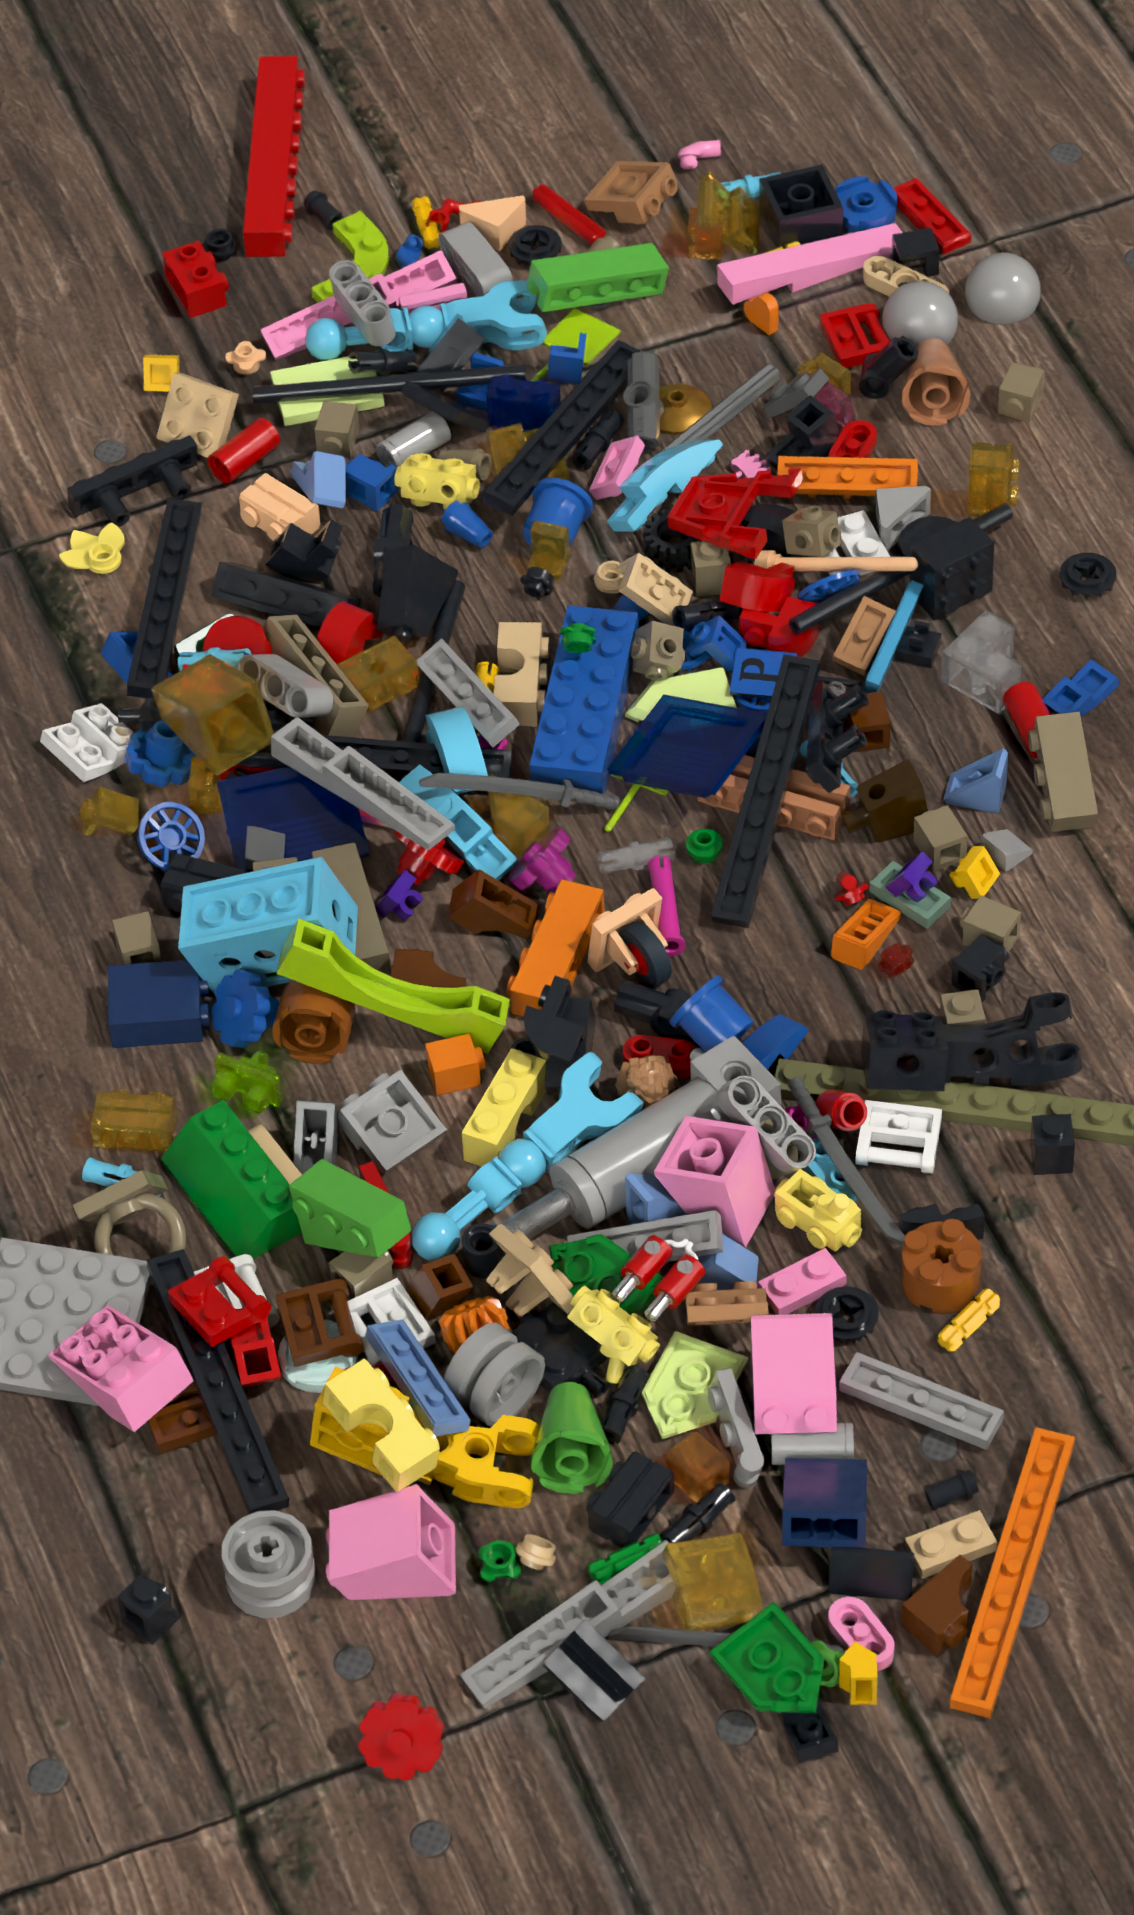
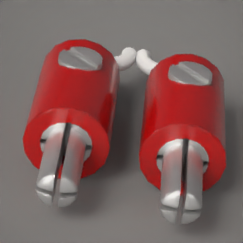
M656 1235L649 1236L621 1269V1275L624 1279L613 1290V1298L622 1302L634 1288L644 1289L671 1258L673 1252L670 1246L675 1248L685 1246L687 1254L682 1255L655 1286L653 1292L656 1299L646 1309L645 1316L650 1321H656L667 1307L676 1309L706 1273L703 1265L698 1261L697 1255L691 1250L693 1243L685 1238L681 1242H676L673 1240H663Z

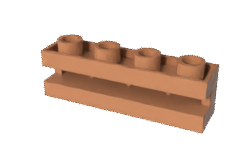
M713 746L710 752L730 757L725 759L708 755V758L726 761V763L719 764L708 761V764L721 766L720 770L701 768L718 773L713 775L699 772L700 775L714 777V779L697 778L699 781L710 783L709 786L697 784L699 787L706 788L705 791L697 790V801L712 807H720L740 813L755 758ZM792 769L777 825L835 841L844 823L841 813L850 810V785L841 783L840 787L828 793L820 783H814L807 773Z

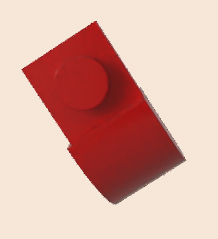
M744 561L725 567L719 601L755 611L779 612L787 596L790 597L795 587V579L792 578L794 566L781 562L769 568H763Z
M787 596L778 616L744 608L739 617L740 635L747 644L766 648L769 651L797 653V657H801L813 647L821 630V623L796 635L789 627V619L817 603Z
M344 601L331 609L317 636V641L341 670L358 667L365 641L381 638L383 632L377 629L378 621L374 620L375 615Z
M267 1317L230 1337L235 1367L242 1388L281 1380L273 1337L271 1338Z

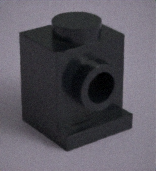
M981 934L952 961L951 985L962 992L979 990L981 1002H983L986 998V989L997 985L1005 974L1004 963L1009 960L1008 951L1000 943L993 942Z
M140 1574L117 1596L122 1623L152 1645L181 1617L180 1613L172 1608V1597L169 1591L159 1582L145 1579Z

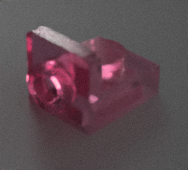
M827 381L814 398L831 410L835 415L836 422L844 428L846 424L856 420L851 399Z

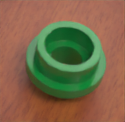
M710 829L696 830L686 839V850L691 858L698 863L707 864L715 861L723 849L721 836Z

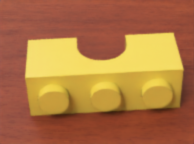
M511 1048L462 1131L464 1161L482 1167L494 1157L498 1158L503 1147L515 1140V1130L521 1113L532 1116L546 1093L544 1087L545 1059Z
M364 1358L325 1383L323 1404L347 1433L364 1423L377 1424L388 1433L386 1437L375 1443L372 1463L397 1493L436 1468L440 1450L436 1436L430 1429H423L415 1419L414 1412L409 1403L403 1398L398 1399L390 1389L389 1382L380 1369H373Z

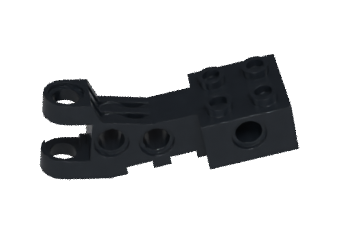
M1060 992L1029 997L1022 1015L981 1026L943 1024L941 1016H935L929 1012H916L913 1015L896 1014L887 1010L877 1011L875 1014L864 1013L861 1058L867 1089L945 1091V1083H950L951 1076L973 1077V1084H989V1077L1011 1078L1012 1085L1023 1086L1073 1076L1083 1066L1079 1047L1073 1043H1059L1038 1048L1035 1031L1041 1030V1026L1062 1022L1069 1017L1071 1020L1073 1013L1070 998L1067 994ZM1017 1040L1027 1041L1020 1047L1011 1046ZM979 1048L989 1049L988 1052L984 1054H974V1052Z

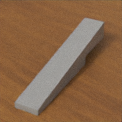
M298 717L271 736V753L274 758L425 849L430 850L455 830L453 822L352 747L348 746L341 750Z
M666 1540L603 1585H600L595 1580L461 1673L460 1677L485 1709L548 1672L543 1667V1662L584 1619L605 1638L611 1630L622 1628L694 1585L691 1571Z

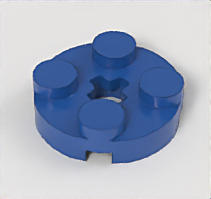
M861 176L847 179L835 188L836 194L843 206V226L846 227L849 234L895 222L897 194L894 188L887 182L879 179V184L869 182V177ZM863 202L866 206L859 205L858 203Z

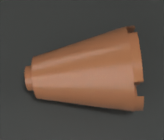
M930 338L922 341L916 348L918 350V358L909 367L901 390V400L903 407L910 413V417L914 421L927 426H942L947 424V420L956 416L959 418L964 414L970 401V387L947 344L940 339Z

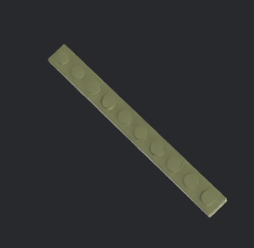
M778 1059L775 1079L781 1084V1099L797 1101L792 1094V1090L788 1087V1082L794 1077H801L805 1088L808 1089L810 1097L813 1098L815 1103L821 1093L829 1089L855 1093L863 1099L864 1103L865 1100L937 1108L942 1109V1120L1028 1132H1031L1032 1116L1071 1114L1074 1138L1134 1146V1105L955 1081L945 1083V1091L867 1089L864 1069Z

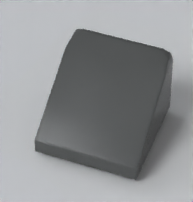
M247 826L246 868L253 869L252 862L284 859L286 835L256 826Z

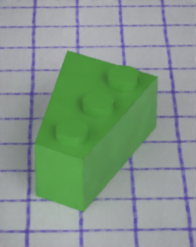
M324 1159L318 1161L289 1185L293 1199L292 1207L298 1217L305 1244L379 1258L411 1232L404 1201Z

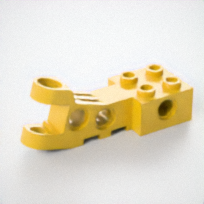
M335 1366L328 1381L345 1370ZM324 1386L314 1407L310 1445L383 1476L374 1466L372 1460L375 1443L386 1437L388 1433L384 1428L373 1423L361 1424L347 1433L323 1404ZM390 1386V1389L398 1399L403 1398L409 1403L410 1397L403 1395L398 1389ZM413 1410L415 1419L425 1429V1426ZM502 1415L491 1428L469 1426L468 1431L436 1436L442 1450L438 1455L437 1466L419 1478L418 1481L428 1485L431 1484L433 1479L454 1488L452 1495L469 1502L505 1508H523L531 1502L533 1479L530 1477L529 1480L521 1475L499 1471L498 1467H493L495 1452L517 1456L532 1455L540 1426L530 1419ZM469 1454H478L483 1458L475 1459L470 1457Z

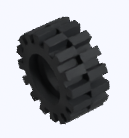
M667 509L661 510V516L657 513L651 515V521L647 519L645 528H643L644 556H647L660 568L665 566V572L671 573L672 568H677V573L683 572L684 566L691 570V542L703 540L670 529ZM673 537L685 539V541L680 543H668L664 540Z

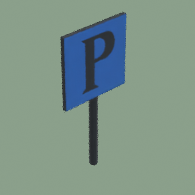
M736 648L729 695L772 698L783 655L797 656V653ZM819 676L816 682L817 684L823 680L827 685L862 686L860 680Z

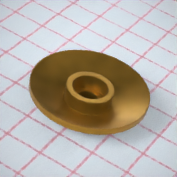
M670 384L659 388V398L664 405V412L660 418V432L680 435L712 409L709 397L702 390L694 386Z

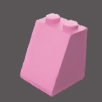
M685 1116L654 1170L656 1178L687 1215L716 1210L721 1214L722 1233L745 1248L775 1193L758 1131L754 1126Z
M832 1313L751 1315L755 1434L837 1432Z
M417 1484L406 1487L398 1493L393 1491L329 1510V1528L326 1530V1539L329 1545V1563L326 1565V1575L331 1586L336 1587L348 1600L436 1597L456 1594L455 1523Z

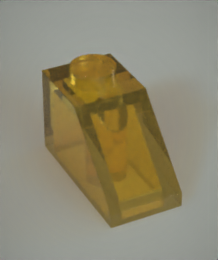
M488 791L492 832L509 851L521 857L523 852L534 841L539 842L550 831L549 807L527 795Z

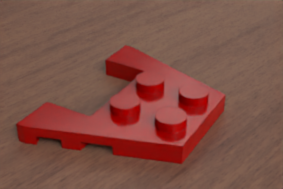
M800 468L788 469L789 475L771 476V470L758 471L753 478L737 479L736 473L691 477L667 516L669 528L746 557L757 559L767 542L766 529L739 526L759 494L793 498L803 481L802 470Z

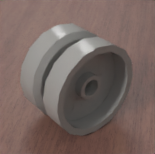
M496 1322L490 1323L475 1331L460 1346L446 1370L444 1381L461 1406L465 1408L470 1407L471 1413L475 1417L492 1427L502 1415L517 1416L526 1407L543 1378L545 1369L544 1357L523 1342L518 1343L517 1337Z
M276 1510L257 1511L242 1517L228 1530L222 1542V1563L227 1591L235 1605L245 1613L253 1616L278 1618L297 1611L310 1599L316 1586V1568L312 1540L304 1524L292 1515Z

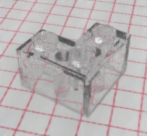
M985 610L942 652L941 681L1000 714L1006 708L1003 703L1005 692L1011 686L1021 682L1022 663L1011 658L1013 656L1015 626Z

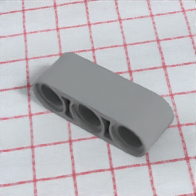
M468 221L439 233L438 241L445 258L477 297L486 295L498 283L513 281L511 272L505 262L472 222Z
M342 260L332 265L329 270V277L337 303L369 344L373 346L389 344L395 337V328L388 304L356 263Z
M276 654L245 655L237 664V677L243 686L294 718L323 717L328 715L333 707V695L326 685Z
M744 1075L738 1076L722 1085L717 1096L718 1104L722 1111L735 1124L757 1128L765 1157L782 1172L791 1173L812 1163L816 1153L815 1144L758 1081ZM735 1086L740 1087L746 1093L745 1105L737 1103L733 1098ZM762 1115L769 1117L773 1122L771 1134L766 1133L760 1127V1117ZM789 1143L795 1145L799 1150L800 1158L798 1162H793L787 1156L786 1150Z

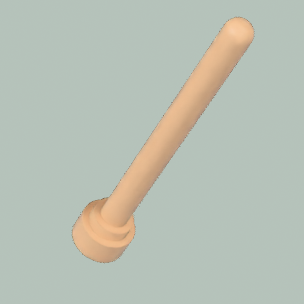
M762 550L754 562V565L763 568H769L783 562L794 566L793 572L848 570L914 571L919 565L918 560L914 557H782L781 554H776L774 550Z

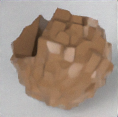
M651 1055L640 1059L636 1057L630 1058L629 1063L623 1062L614 1086L619 1097H622L627 1092L636 1094L644 1102L642 1110L673 1092L677 1076L673 1073L670 1063H666L663 1056Z

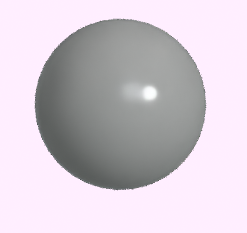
M996 253L981 259L970 271L965 284V298L970 311L980 319L990 323L1011 324L1024 320L1035 311L1040 300L1041 286L1036 271L1025 259L1011 253Z
M914 281L902 285L890 295L883 309L882 326L890 341L894 337L900 338L905 336L912 340L914 347L917 348L922 341L935 338L942 340L948 345L957 330L958 312L952 297L942 287L927 281Z

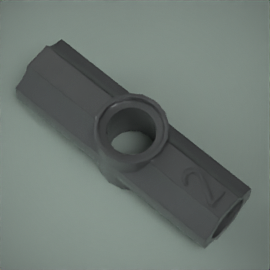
M641 351L633 353L631 359L627 360L628 386L624 391L623 399L628 406V438L638 435L645 444L642 453L646 454L654 452L655 448L660 445V418L664 412V405L659 398V360L655 354Z

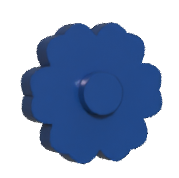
M161 720L156 722L149 732H142L140 728L136 733L130 735L124 761L128 765V770L133 774H142L141 778L147 784L165 787L169 782H172L176 785H182L187 780L193 778L199 751L195 748L193 740L184 738L182 729L177 723L170 720Z
M236 970L233 976L225 975L221 984L216 988L217 1002L212 1007L213 1027L216 1031H221L220 1037L223 1044H228L231 1047L246 1048L249 1042H258L261 1034L268 1027H273L279 1001L269 994L267 987L261 986L262 982L259 974L247 970Z

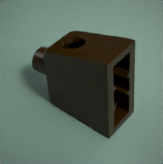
M907 759L859 784L856 791L860 806L842 812L841 816L848 833L868 826L874 840L879 843L914 833V817L922 815L928 811L923 786L910 760Z

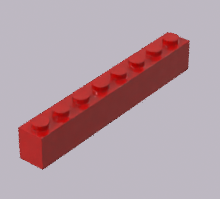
M259 56L243 229L246 257H286L287 243L293 242L292 223L288 222L295 218L294 200H290V198H296V178H292V176H298V157L294 156V154H300V136L296 132L302 131V115L298 110H303L304 107L303 90L299 89L305 88V69H299L298 56Z

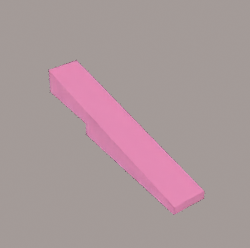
M894 223L717 264V284L732 305L785 285L793 293L862 268L864 262L870 257H892V234L903 232Z
M442 250L385 277L380 273L368 279L388 304L389 308L399 309V297L457 284V278ZM334 295L260 329L275 361L307 349L305 344L307 329L313 322L321 318L334 319L341 323L344 328L355 326L337 303Z

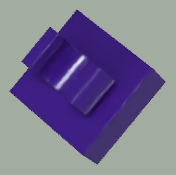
M921 851L900 869L885 888L895 897L907 890L908 896L918 903L927 895L921 890L919 883L924 885L927 890L938 883L931 873L924 872L933 861Z
M404 870L390 883L375 904L376 912L385 918L394 909L398 918L404 921L408 920L414 912L406 906L405 901L417 907L423 900L420 893L415 890H409L416 878Z

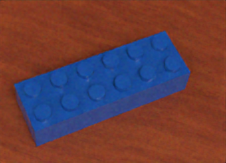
M567 605L562 628L568 627L573 623L586 624L596 629V634L593 636L597 638V642L593 644L592 650L589 652L571 653L564 649V644L561 643L563 635L560 634L530 760V781L562 785L563 779L570 780L575 788L605 793L632 675L633 658L631 657L630 650L634 641L635 630L639 629L638 612Z

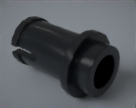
M312 191L305 197L303 202L305 211L309 215H315L328 230H333V223L344 218L343 214L328 201V197L324 192Z
M958 1469L954 1476L931 1485L923 1486L927 1502L933 1511L963 1498H966L968 1501L972 1500L973 1494L979 1492L977 1482L970 1469L964 1472L962 1469Z

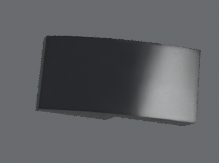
M935 1203L923 1208L916 1207L899 1215V1229L906 1236L908 1232L924 1224L957 1219L964 1224L965 1228L977 1240L984 1238L985 1215L979 1204L966 1208L959 1207L942 1215Z
M818 1695L816 1713L777 1712L798 1763L839 1751L837 1737L823 1712L820 1695Z

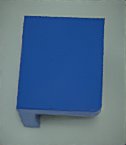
M580 333L578 348L551 345L547 380L575 384L581 382L586 333Z

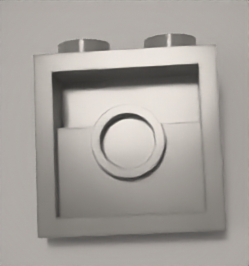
M401 1069L391 1076L387 1073L382 1074L369 1085V1091L360 1097L357 1093H354L338 1106L340 1109L338 1113L339 1126L357 1150L364 1149L383 1175L442 1137L447 1131Z

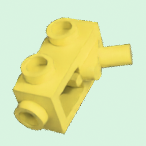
M424 453L410 455L401 466H398L394 479L395 486L401 487V497L411 499L412 505L427 506L434 502L443 504L444 510L457 500L461 503L470 504L473 499L477 498L480 489V481L476 478V465L466 464L462 460L455 458L446 460L435 459Z
M802 1169L798 1170L790 1179L785 1178L777 1186L774 1193L775 1212L778 1220L789 1229H793L795 1226L806 1232L810 1243L818 1249H824L827 1246L834 1252H837L843 1245L851 1247L857 1242L862 1232L861 1209L847 1195L837 1194L828 1188L822 1179L816 1176L812 1177Z
M583 1286L573 1297L570 1305L574 1308L567 1318L601 1344L600 1352L604 1356L610 1357L605 1381L619 1384L625 1364L632 1366L642 1361L647 1363L655 1355L660 1347V1344L657 1342L659 1337L650 1331L652 1326L643 1317L635 1313L629 1315L620 1308L621 1302L615 1300L612 1293L605 1289L600 1291L597 1289L590 1290L588 1287Z

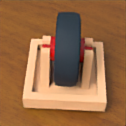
M654 888L643 894H634L620 908L613 912L606 911L594 920L587 963L595 973L616 962L628 975L633 974L648 988L660 986L670 978L672 966L665 950L668 943L658 930L662 897Z

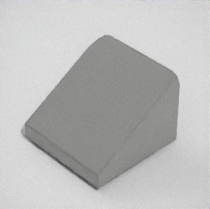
M1008 829L987 832L981 835L980 846H985L993 862L1005 873L1033 854V850Z

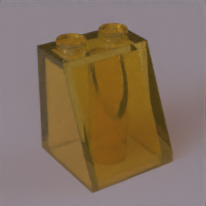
M211 654L151 688L161 719L217 776L271 744V736L274 732L257 680Z

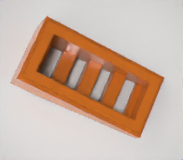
M868 899L833 935L831 957L859 970L864 969L900 920L902 911ZM869 916H870V917H873V918H875V919H878V920H880V921H882V922H879V921H876V920H874V919H871V918H869Z

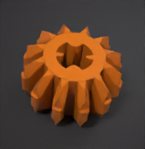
M491 1296L477 1297L474 1300H466L460 1305H455L453 1309L445 1311L439 1320L442 1338L447 1343L449 1350L454 1353L458 1351L460 1346L475 1331L486 1324L496 1322L507 1330L510 1329L504 1307L501 1306L499 1299Z

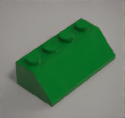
M222 1100L190 1117L161 1157V1163L233 1257L247 1254L255 1259L301 1234L299 1220L292 1207L293 1199L289 1189V1182L227 1103Z

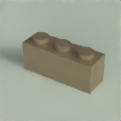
M1080 711L1037 716L1033 730H1028V743L1030 751L1037 753L1038 764H1034V777L1036 786H1042L1044 798L1040 799L1042 820H1048L1050 832L1094 827L1098 811Z

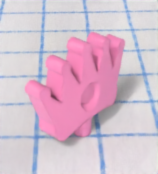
M745 450L740 456L731 461V470L737 474V479L753 478L758 471L771 470V467H767V460L759 461L758 454L749 457V450Z

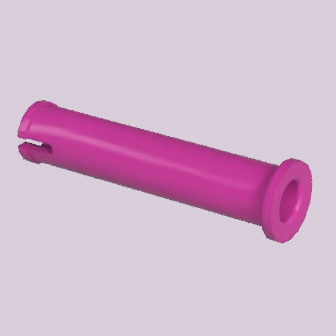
M655 856L648 861V870L650 872L651 887L662 897L658 930L668 943V946L665 947L668 956L673 957L681 954L685 950L686 945L685 940L680 935L671 871L672 865L668 857L662 856L663 868H661L659 856Z

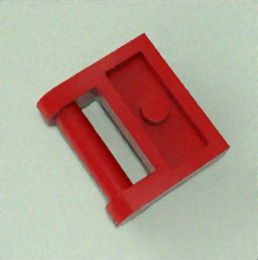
M866 303L819 314V325L840 369L863 364L866 356L878 353L890 342L879 320L880 312L875 304ZM859 322L868 326L876 344H869Z
M226 1256L216 1258L208 1269L168 1290L169 1301L211 1347L266 1318L271 1311V1304L262 1295L255 1294L235 1272L234 1264ZM224 1283L245 1307L237 1311L219 1292L216 1286Z

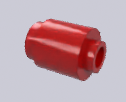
M829 1089L821 1093L815 1103V1106L817 1105L820 1111V1115H830L832 1119L830 1128L853 1131L859 1128L867 1118L866 1104L855 1093Z

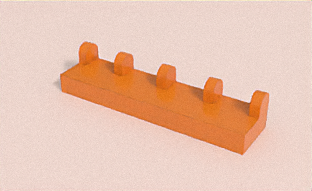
M778 456V475H789L788 469L800 468L803 481L795 494H809V498H816V495H844V498L851 499V495L876 496V489L917 486L918 459Z

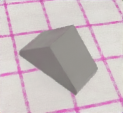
M927 486L876 489L878 535L887 551L900 540V534L907 524L918 518L927 517L930 514L931 489Z

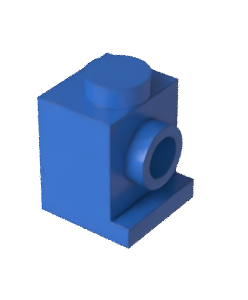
M359 454L345 466V494L378 511L399 492V487L395 486L394 481L397 467L391 464L386 468L380 462L373 461Z

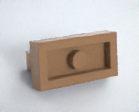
M864 596L833 654L832 661L864 676L896 611Z

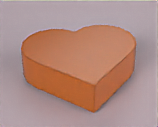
M763 292L744 303L745 315L754 325L768 335L778 331L779 307L772 294Z

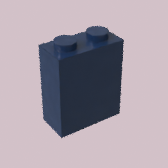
M188 960L108 966V1025L112 1048L203 1042V1026H210L209 1005L208 1003L202 1004V997L209 996V987L207 981H203Z
M785 1458L782 1546L866 1548L867 1460Z

